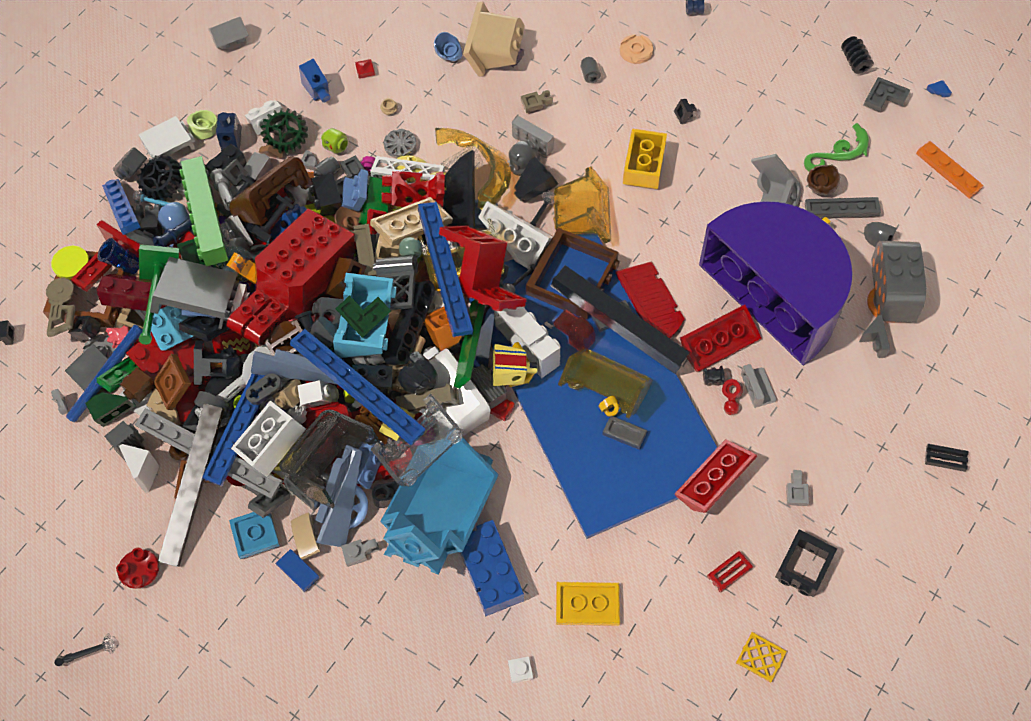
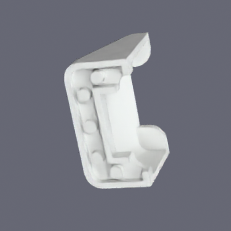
M445 348L430 360L438 374V383L434 389L445 387L446 383L451 384L454 389L456 388L454 387L458 362L451 352ZM471 380L458 389L459 405L430 411L439 423V435L443 440L460 435L463 437L489 420L490 407Z

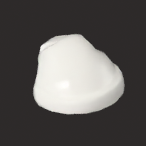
M291 183L283 187L286 194L295 201L293 205L304 206L311 196L309 188L305 190L300 186L294 187Z

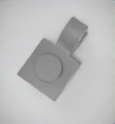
M793 470V473H791V483L786 485L787 505L808 506L809 504L808 484H802L801 470Z
M360 539L341 546L347 567L367 561V554L379 551L378 543L375 539L369 540L365 544Z

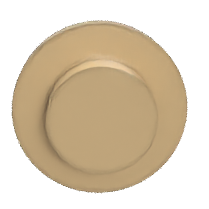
M391 98L384 99L380 105L382 113L386 115L395 113L398 108L397 103Z

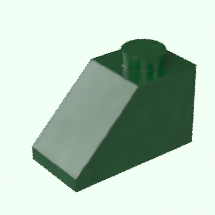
M103 392L93 396L85 403L93 420L102 427L136 407V404L126 396Z

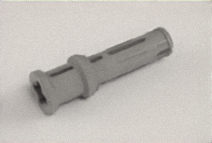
M215 169L210 174L211 181L214 183L215 190L219 192L225 209L230 211L229 204L233 199L229 189L230 182L222 172V169Z

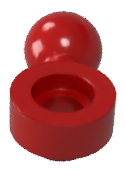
M729 379L722 386V392L728 398V401L724 404V411L728 415H735L739 411V404L736 402V399L742 395L743 386L739 381ZM736 387V391L732 393V388Z

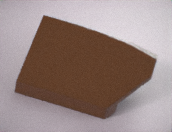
M298 320L284 321L274 327L268 338L264 340L271 355H275L276 349L300 354L290 345V342L303 329Z

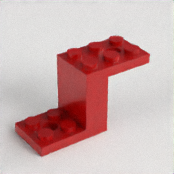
M469 226L440 227L439 235L446 237L447 241L458 242L459 246L465 248L459 278L462 293L465 297L476 299L480 304L492 306V309L495 311H503V309L516 310L517 307H525V298L499 287L508 242Z

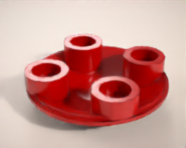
M139 547L133 549L116 566L118 578L123 585L133 589L149 585L159 572L157 557L148 550Z

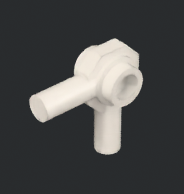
M300 403L298 407L290 408L287 412L299 424H303L307 419L305 416L307 413L305 410L306 406H302Z

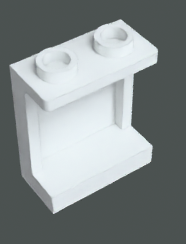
M176 116L138 134L152 159H154L155 155L159 157L161 154L169 156L187 146L191 150L195 149L193 145L195 140L192 134H187L186 131L188 129L183 121L180 122Z

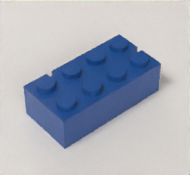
M491 520L476 526V531L472 530L464 550L460 554L486 617L524 602V593L494 521Z

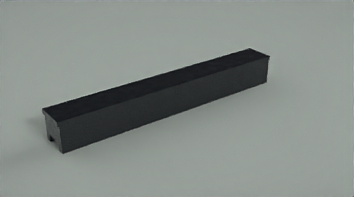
M566 265L554 276L551 283L552 288L674 374L677 373L690 352Z

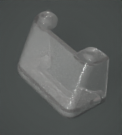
M431 393L423 400L426 403V408L420 410L423 415L416 420L426 429L425 433L417 441L410 445L401 437L397 441L389 438L387 440L389 444L382 446L377 442L371 448V451L397 484L403 487L413 485L423 472L449 448L460 442L463 437V429L445 405Z

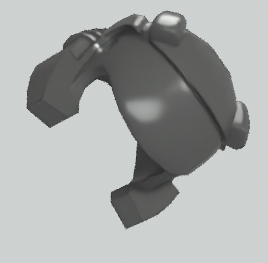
M527 140V142L520 141L510 148L508 153L510 160L504 162L508 172L511 171L515 175H522L529 161L534 157L540 161V156L537 148L530 140Z

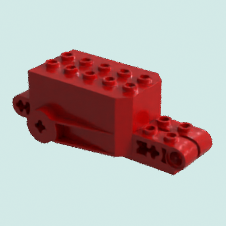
M308 208L255 257L256 291L229 316L227 327L259 346L266 345L264 340L268 338L274 327L284 321L295 319L294 316L310 310L312 312L313 303L320 297L332 298L333 296L325 292L338 258L354 259V254L356 253L355 234Z

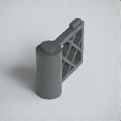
M408 255L377 259L376 263L373 264V270L376 271L377 277L392 278L393 286L401 289L396 294V297L392 298L390 310L413 308L415 275L418 272L416 256ZM410 278L409 283L404 288L399 284L403 279ZM405 293L408 295V302L400 303L397 301Z

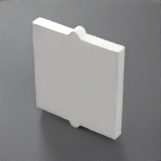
M231 215L225 221L234 237L244 238L250 246L253 245L238 216L233 217Z

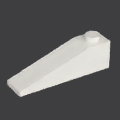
M489 201L486 202L478 217L492 234L498 239L508 242L506 249L512 255V258L530 269L531 264L537 265L553 238L541 229Z

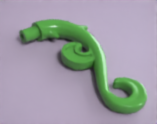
M858 123L854 124L852 128L857 136L855 141H859L858 146L854 150L849 151L850 143L847 140H838L833 146L834 153H812L807 155L804 159L805 169L810 171L815 166L825 165L824 159L850 160L860 156L862 153L867 156L869 137L866 130L861 128ZM814 158H824L820 159V164L818 165L811 163V160Z

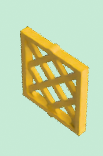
M751 632L736 664L771 683L787 651ZM750 639H754L756 646L748 647ZM757 639L765 644L759 645ZM767 646L769 654L762 655L760 648ZM771 647L778 651L772 653ZM757 649L759 656L752 658L750 650ZM744 652H747L749 659H741ZM781 654L779 662L776 663L774 655ZM771 657L773 664L765 665L763 658ZM760 659L763 666L755 668L753 661ZM750 662L752 668L744 663ZM774 667L773 674L769 676L767 668ZM764 669L766 675H764V674H762V673H760V672H758V671Z

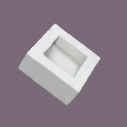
M529 657L508 660L512 684L533 680Z

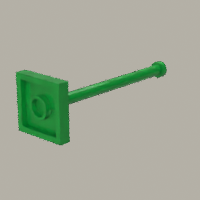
M140 245L139 279L152 280L143 331L139 336V342L142 344L151 343L152 336L150 334L154 313L150 312L152 297L169 257L179 259V248Z

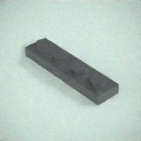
M878 197L805 200V210L819 218L880 216L881 213Z

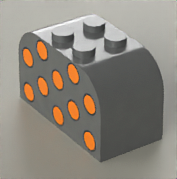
M878 241L871 258L877 316L882 315L884 322L916 323L926 300V278L921 245L919 242Z

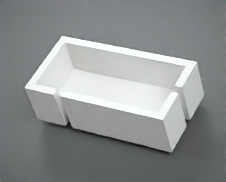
M517 307L516 310H494V322L497 329L512 345L519 342L522 349L526 351L529 361L538 363L537 374L541 378L560 366L561 346L559 342L547 336V329L536 322V318L531 312L528 313L524 307Z

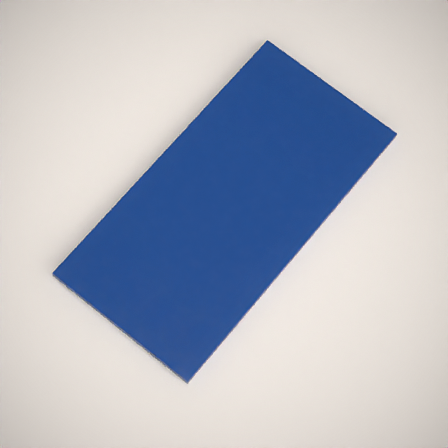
M594 228L576 234L603 245ZM562 244L539 287L565 297L551 287L554 276L565 265L594 286H597L609 263ZM514 259L504 262V264L509 266V270L503 284H513L529 269ZM613 270L611 282L609 285H605L604 293L617 302L626 300L632 312L639 316L615 274L618 270ZM532 271L515 286V294L526 299L525 310L528 313L531 312L535 316L536 322L547 329V336L559 342L561 346L560 366L543 378L536 373L529 383L514 386L512 389L586 539L678 500L675 496L677 490L717 449V446L676 374L609 328L599 332L591 314L588 319H584L526 295V284L534 272ZM468 298L470 304L474 299ZM494 322L491 339L493 350L495 344L512 347L513 345L497 329ZM545 322L553 325V327L550 329L545 325ZM612 395L615 396L618 400L619 412L613 417L647 430L639 450L602 435L610 418L598 407L603 400ZM614 406L608 409L609 412H612L614 410Z

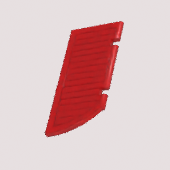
M653 262L616 271L615 274L639 317L668 338H671L678 331L685 318L681 311L675 312L674 309L678 306L662 278L657 279L655 277L659 273Z

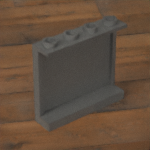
M169 257L154 291L150 312L158 314L161 305H167L221 318L219 328L222 329L223 323L227 322L240 283V281L236 280L238 273Z

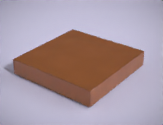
M176 354L169 356L153 381L167 410L175 408L191 384Z

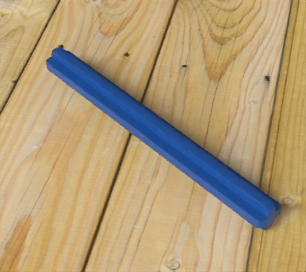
M138 325L132 326L67 413L66 418L71 422L78 420L87 408L85 403L102 388L97 383L96 378L122 361L126 352L131 349L140 334H142L143 329Z

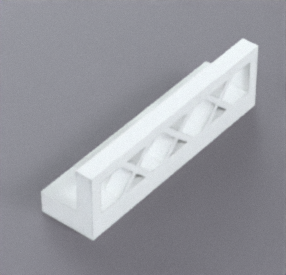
M377 156L370 172L372 177L382 179L384 175H392V171L412 172L413 169L420 168L422 171L417 172L423 173L420 181H429L435 176L430 175L429 172L433 170L444 172L445 166ZM380 163L388 164L384 168L378 167ZM398 166H404V167H405L404 169H401V170H396V169H395V168L398 167ZM415 178L407 179V183H414L416 181Z

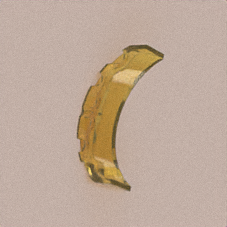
M435 128L436 144L438 146L445 143H455L459 147L474 146L479 149L490 165L491 172L485 185L478 191V207L483 209L487 201L494 205L497 204L510 186L511 170L504 155L494 146L467 132L452 128Z

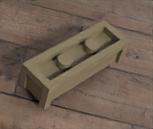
M369 224L354 226V231L351 232L355 234L358 261L360 264L367 266L364 275L377 277L376 271L373 270L375 261Z
M446 383L445 387L427 390L418 394L407 395L401 393V396L396 397V405L408 410L412 414L460 404L458 389H454L449 383Z

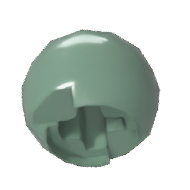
M413 237L404 238L399 244L401 256L415 255L418 259L422 254V243Z

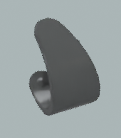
M199 391L194 401L201 408H203L204 403L224 408L223 416H226L230 409V405L226 401L204 391Z

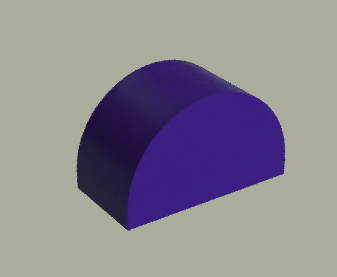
M763 201L743 204L724 212L707 224L699 266L741 306L745 304L750 315L804 366L829 341L850 292L852 264L841 238L825 221L803 208L780 202Z

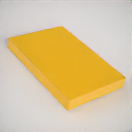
M557 582L556 625L619 626V583Z

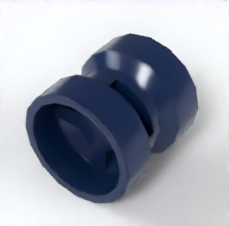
M686 0V14H693L694 12L704 14V0Z

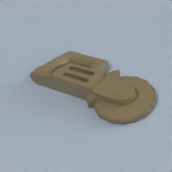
M65 278L51 281L46 288V296L49 299V304H51L47 327L48 337L56 336L73 328L76 307L67 304L73 301L71 296L74 293V285ZM65 312H67V317H66V322H65V324H62V325L57 326V327L54 328V326L59 325V324H61V323L64 322Z

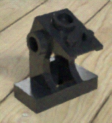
M196 340L194 346L195 385H202L204 376L229 379L239 375V367H241L242 362L241 357L237 355L236 349L228 345V349L221 350V353H209L204 350V341ZM210 362L222 363V367H210Z

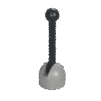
M531 264L530 269L513 284H503V289L515 294V286L534 271L537 265Z

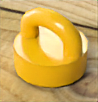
M613 395L603 400L598 406L608 417L615 416L619 412L618 400ZM614 406V410L612 412H609L608 409Z

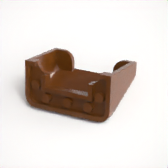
M288 157L234 197L229 204L232 216H238L241 221L263 225L268 221L265 217V211L271 208L267 201L268 198L289 182L294 187L300 186L302 189L307 190L313 184L302 160L298 157Z

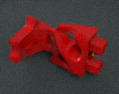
M392 171V175L382 176V187H392V193H382V204L392 205L391 209L396 210L431 197L443 207L445 194L444 172H437L434 178L429 181H420L423 173ZM408 178H415L416 180L414 183H407ZM424 189L426 191V195L421 196L417 192L418 190ZM406 197L413 198V202H406Z

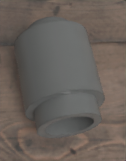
M586 57L581 61L580 67L585 81L589 83L596 82L601 77L596 60L593 57Z
M327 157L313 168L314 176L318 177L331 173L334 175L338 172L340 165L334 157Z

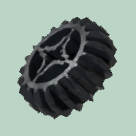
M161 154L159 157L155 155L154 159L149 158V162L144 163V168H139L141 173L137 175L139 180L136 182L139 185V190L147 198L167 201V198H172L174 193L178 194V188H182L180 185L182 177L179 169H182V166L171 156Z

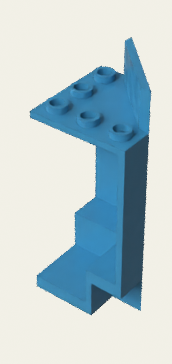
M461 435L420 447L380 521L388 529L383 538L389 544L384 555L388 557L397 555L402 557L405 563L419 567L420 564L427 566L431 569V572L439 575L448 554L464 550L499 474L491 466L493 460L489 456L475 451Z

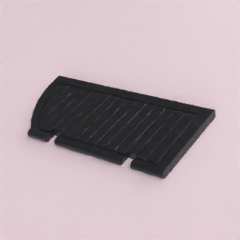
M471 150L460 157L445 175L444 188L447 190H445L443 198V209L453 218L452 223L446 225L448 227L469 226L475 229V151Z

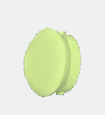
M200 110L188 116V131L194 138L200 140L207 139L216 134L217 118L213 112Z

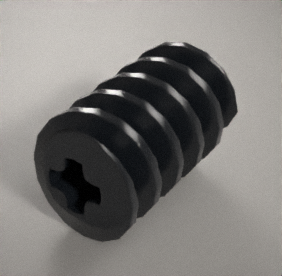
M851 36L842 43V51L855 74H861L873 66L874 62L871 60V56L862 39Z

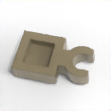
M549 90L543 91L540 95L536 91L521 96V102L526 113L543 109V104H552L553 98H546L550 96Z

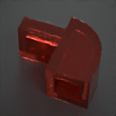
M565 309L554 321V326L569 336V344L583 354L594 343L595 331L591 324L582 316L578 318Z

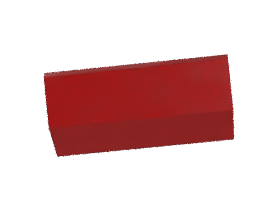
M745 304L680 337L682 347L690 352L686 358L696 372L761 339L760 333Z
M725 439L677 490L675 496L693 511L706 513L757 458V455Z

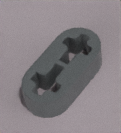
M276 374L264 376L246 390L247 400L253 405L263 403L281 390V379ZM270 380L276 381V382H275V384H276L275 387H272V386L269 384V381H270ZM254 391L258 393L259 398L253 397L252 393Z

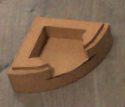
M271 145L262 146L259 149V153L266 154L269 157L282 158L283 152L280 154L278 149H273Z

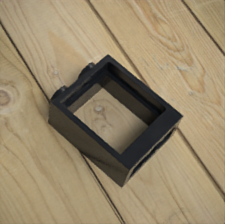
M799 529L775 578L779 579L778 581L785 586L791 585L798 589V592L802 595L814 597L837 548ZM796 546L825 559L814 584L785 569Z

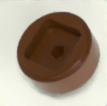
M172 445L170 446L169 454L173 459L180 461L188 457L187 453Z

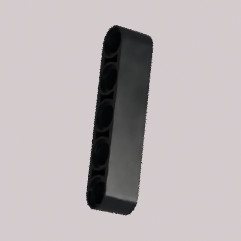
M431 281L416 282L413 308L401 309L387 350L384 353V361L387 365H405L409 362L410 353L414 350L435 294V286ZM408 295L404 302H408Z

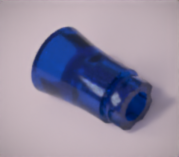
M113 238L107 239L101 245L97 255L100 262L112 265L130 274L137 273L139 270V257L121 246Z

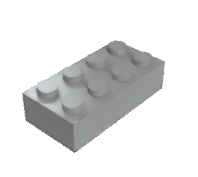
M520 116L514 119L512 122V136L515 139L526 142L530 140L537 150L546 156L553 151V135Z

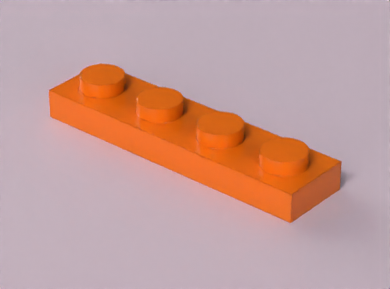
M931 141L917 150L916 154L969 199L984 186Z

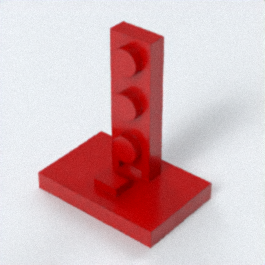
M100 220L96 225L107 243L71 279L75 285L86 292L122 255H129L131 260L139 264L140 244L127 238L126 235H123L122 232L103 220Z

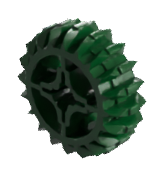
M280 108L279 113L274 110L273 116L268 113V119H263L265 125H261L263 130L261 136L264 137L262 139L263 143L273 146V149L277 148L280 154L285 151L286 155H289V150L295 153L296 147L301 149V144L306 143L304 138H308L306 133L308 127L305 126L306 121L302 120V115H297L295 110L290 113L289 108H287L286 112ZM289 121L295 123L299 130L290 127ZM287 128V132L282 135L281 131ZM274 133L279 136L280 142L275 141L270 134ZM294 138L292 141L287 142L288 139Z

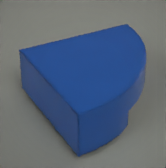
M944 80L927 86V90L931 94L942 95L941 97L951 96L952 92Z

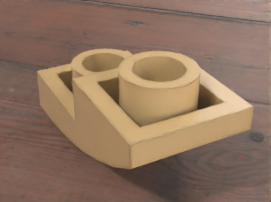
M308 512L291 520L292 532L300 558L303 560L320 552V545L316 542L318 535L314 532L313 517Z

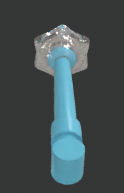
M141 188L133 194V201L137 205H141L144 201L161 204V206L169 204V202L147 198L142 193Z

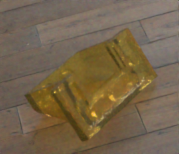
M592 166L585 169V176L554 188L553 208L555 216L553 220L556 230L561 228L576 235L597 234L604 243L611 241L609 187Z

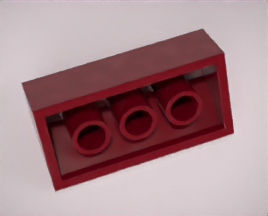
M109 274L102 276L96 292L101 305L146 311L152 280Z

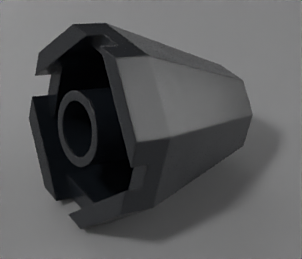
M536 157L529 161L514 187L516 190L514 194L520 201L522 199L528 201L554 189L559 184Z

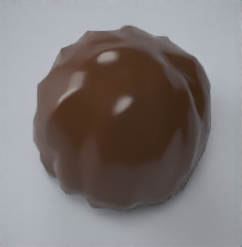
M833 164L815 166L809 171L806 180L808 187L813 193L827 196L834 193L838 188L841 177L837 167Z

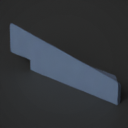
M276 349L274 356L254 351L251 367L252 374L265 376L276 374L282 378L307 381L320 380L326 383L337 384L304 356Z
M350 445L345 446L342 459L337 458L333 463L315 519L323 523L316 541L319 544L337 547L347 544L362 455L360 449Z

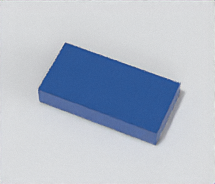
M291 549L275 563L303 592L308 590L319 579V576Z

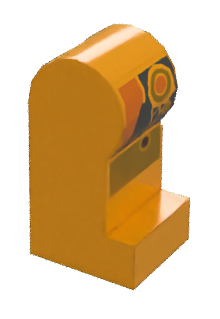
M234 252L226 266L256 284L255 263Z

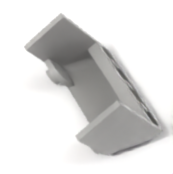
M772 154L753 158L751 162L760 172L757 185L763 192L761 202H780L797 206L801 196V185L779 156Z

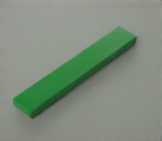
M476 299L471 302L469 310L473 332L470 335H464L454 387L458 389L471 380L486 306L478 303Z

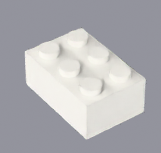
M269 401L231 449L253 468L268 477L306 428L272 401Z

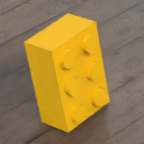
M632 129L624 167L623 184L658 189L667 133Z

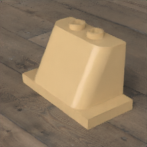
M477 2L463 55L477 76H484L485 69L516 64L525 28L521 18L490 13L484 2Z

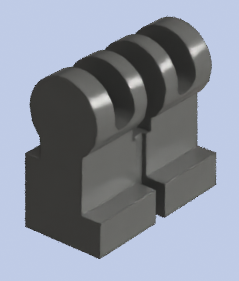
M155 204L153 210L151 205H146L145 217L142 205H137L136 210L131 206L141 227L138 230L148 231L154 234V237L162 235V227L158 221V212L162 208L161 204Z

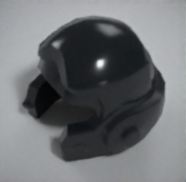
M418 351L410 353L409 360L411 363L408 366H404L399 373L398 381L401 387L412 394L434 389L438 383V374L435 368Z

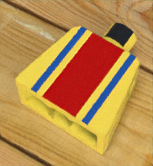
M495 344L493 351V386L523 384L526 373H537L538 363L526 361V351L523 349Z

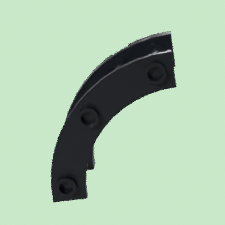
M241 174L239 177L242 181H244V184L241 186V188L238 190L234 197H236L238 194H240L242 191L248 188L256 180L249 175L245 177L243 174ZM275 193L268 198L271 200L269 202L271 208L266 209L265 217L268 218L278 204L277 209L264 226L241 221L245 230L260 241L268 244L272 238L270 235L272 228L286 210L292 211L295 208L294 202L287 196L283 198ZM221 203L217 205L216 210L223 216L228 218L232 215L229 210L225 209L224 205Z

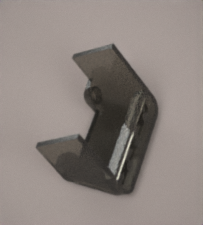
M329 409L320 413L280 462V469L308 497L333 509L335 504L326 491L324 482L319 479L322 473L342 449L345 450L346 445L357 449L363 443L380 449L382 446L372 427Z

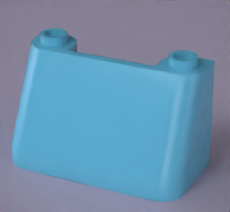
M346 273L344 300L350 295L364 310L372 301L379 297L390 309L391 300L396 297L397 287L393 286L392 278ZM389 314L363 338L341 316L339 328L334 335V353L339 358L382 354L383 350H387L388 338L385 337Z

